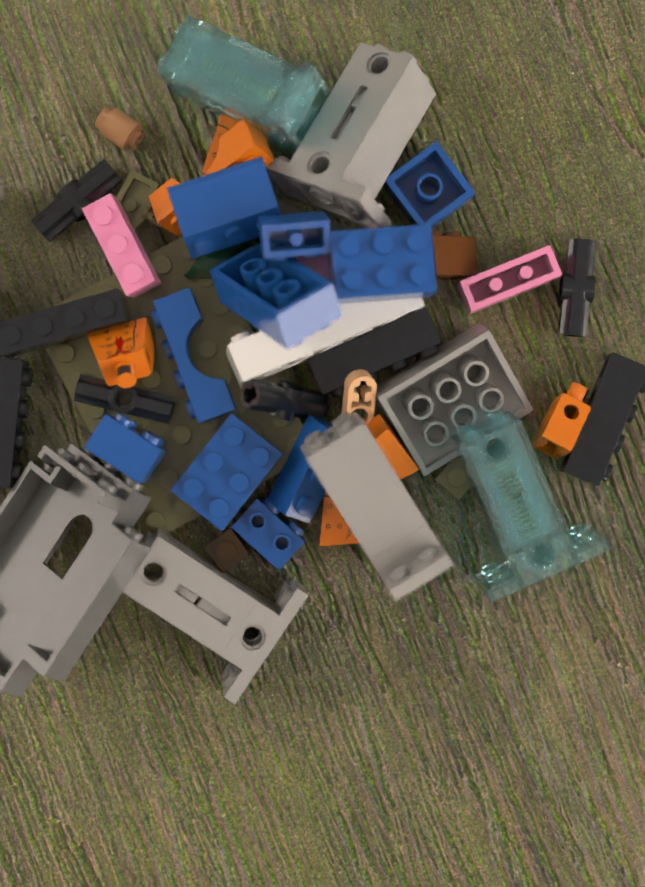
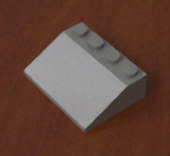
M480 322L438 347L439 352L426 358L418 359L377 384L376 399L424 476L534 410L490 330Z

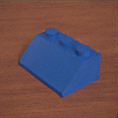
M262 156L167 188L191 259L260 237L258 217L281 215Z

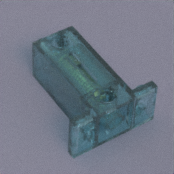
M187 15L184 22L178 25L174 33V41L168 52L161 56L158 63L157 74L175 94L219 116L223 114L237 122L244 118L263 132L268 140L294 153L331 93L316 67L303 62L299 68L190 15Z
M503 409L488 414L485 417L486 421L477 425L468 423L455 430L457 434L450 436L503 560L500 564L498 562L487 564L481 568L480 573L475 574L480 588L490 603L611 550L606 537L591 524H578L567 531L522 421L510 411L504 412ZM492 439H495L494 444L491 447L486 448L488 442Z

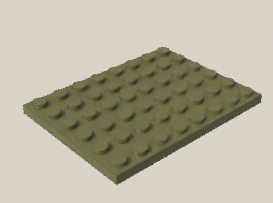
M183 236L148 255L162 282L161 285L136 298L126 296L114 273L55 305H61L118 288L123 292L131 321L146 317L156 344L153 370L149 376L136 379V384L133 387L174 396L176 400L170 424L124 414L138 423L135 429L141 433L145 430L156 434L165 441L162 446L168 449L167 454L147 483H141L144 486L141 491L151 498L138 519L145 535L149 531L155 534L158 528L169 533L201 516L200 513L174 494L171 489L231 413L284 453L262 482L281 472L303 427L299 417H294L293 421H286L268 412L247 409L242 405L241 388L226 356L227 345L231 342L230 338L245 331H249L250 335L254 333L245 319L220 302L209 271L217 266L211 253L191 259ZM189 287L194 293L204 320L195 329L190 339L189 353L196 369L203 375L227 381L237 411L202 424L198 423L197 418L191 419L185 404V401L190 400L186 388L180 389L174 375V371L178 370L174 358H168L162 341L167 340L163 327L157 329L151 311L156 309L153 303L154 300ZM87 336L45 348L73 401L80 374L104 379ZM274 374L261 381L277 383L278 378ZM124 390L118 395L117 401L122 408L129 407L133 402V396L129 390ZM74 401L91 435L105 414L116 415V413H119ZM124 473L120 474L123 478L127 477Z

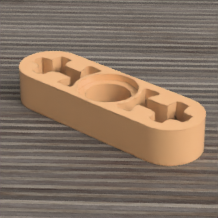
M362 369L354 370L346 377L341 414L349 412L351 415L356 409H365V415L362 420L366 425L374 418L377 392L376 382L368 371ZM361 381H364L366 385L361 386L360 395L362 399H360L355 387L360 386Z

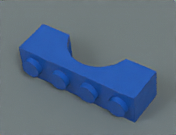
M189 287L154 300L153 303L156 309L152 310L151 314L157 329L162 327L164 329L167 340L162 341L168 358H174L178 370L174 371V375L179 388H186L190 400L185 401L191 419L197 418L198 423L202 424L237 411L227 381L203 375L196 369L189 353L190 339L195 329L204 321L192 289Z

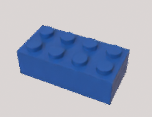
M260 242L209 270L220 302L286 349L301 344L304 339L319 330L328 328L331 323L343 317L332 282L292 257L283 261L264 259Z

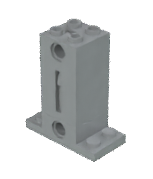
M360 42L292 159L289 160L284 156L274 158V161L265 167L268 177L287 198L371 229L390 227L392 222L383 212L385 210L384 207L374 200L436 95L429 83V78L422 73L417 65V59L405 51L397 53L388 50L380 44L372 46Z
M345 412L332 421L333 426L324 432L317 430L304 438L305 444L300 446L383 579L395 601H398L454 564L438 542L364 421L356 412L351 415L349 412Z
M158 528L155 534L149 531L142 542L151 549L123 593L228 660L229 663L221 674V678L224 679L222 681L224 698L235 704L308 597V593L303 584L292 578L289 584L284 582L274 596L277 599L274 604L226 571L222 573L218 566L162 529ZM151 562H156L162 566V569L159 572L152 573L145 566ZM247 628H258V630L252 635H247L244 633V631Z

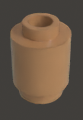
M110 106L105 107L95 122V127L100 130V135L124 151H128L131 148L136 149L144 138V133L142 132L143 125L117 107L114 109Z

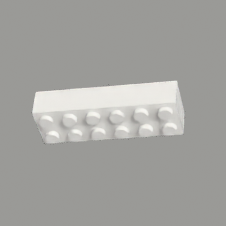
M422 298L339 304L343 317L331 323L328 328L319 330L304 339L297 346L286 349L260 330L253 335H250L249 331H245L230 338L231 342L227 345L226 356L238 384L242 388L243 384L250 382L251 379L262 380L305 362L309 358L423 308L425 304Z

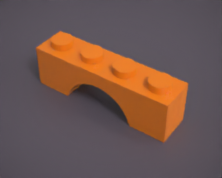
M243 118L219 138L216 158L202 176L261 156L265 167H267L274 161L264 133ZM171 177L149 195V199L157 224L179 237L182 232L167 188L181 182Z

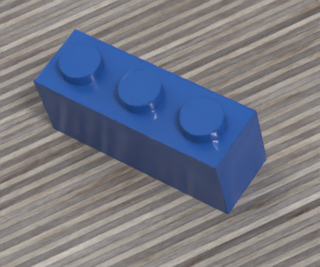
M308 415L268 497L270 503L285 516L307 523L311 522L326 490L306 460L300 446L305 444L303 440L309 434L317 430L324 432L333 426L332 423L312 415Z

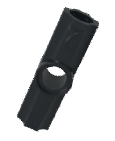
M103 159L82 178L72 180L57 193V199L31 221L40 233L51 242L75 221L80 222L86 218L82 208L106 196L123 181L107 161Z
M583 238L568 239L565 270L562 272L559 284L561 308L558 335L569 337L587 336L589 307L593 302L596 286V277L593 275L596 241Z
M80 374L74 392L75 402L170 424L176 400L174 396L137 387L121 388L118 384L108 386L104 379ZM124 390H129L133 396V402L127 408H122L117 401L118 395Z
M251 379L250 382L243 384L240 391L242 405L247 409L268 412L286 421H293L294 417L307 419L308 415L317 418L326 417L330 408L327 395H323L320 391L304 389L295 383L279 379L277 383Z

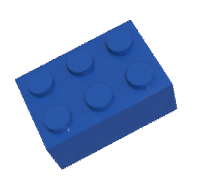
M431 224L330 232L331 253H328L330 281L333 283L339 304L431 297L437 292Z
M231 413L171 491L223 531L284 453Z

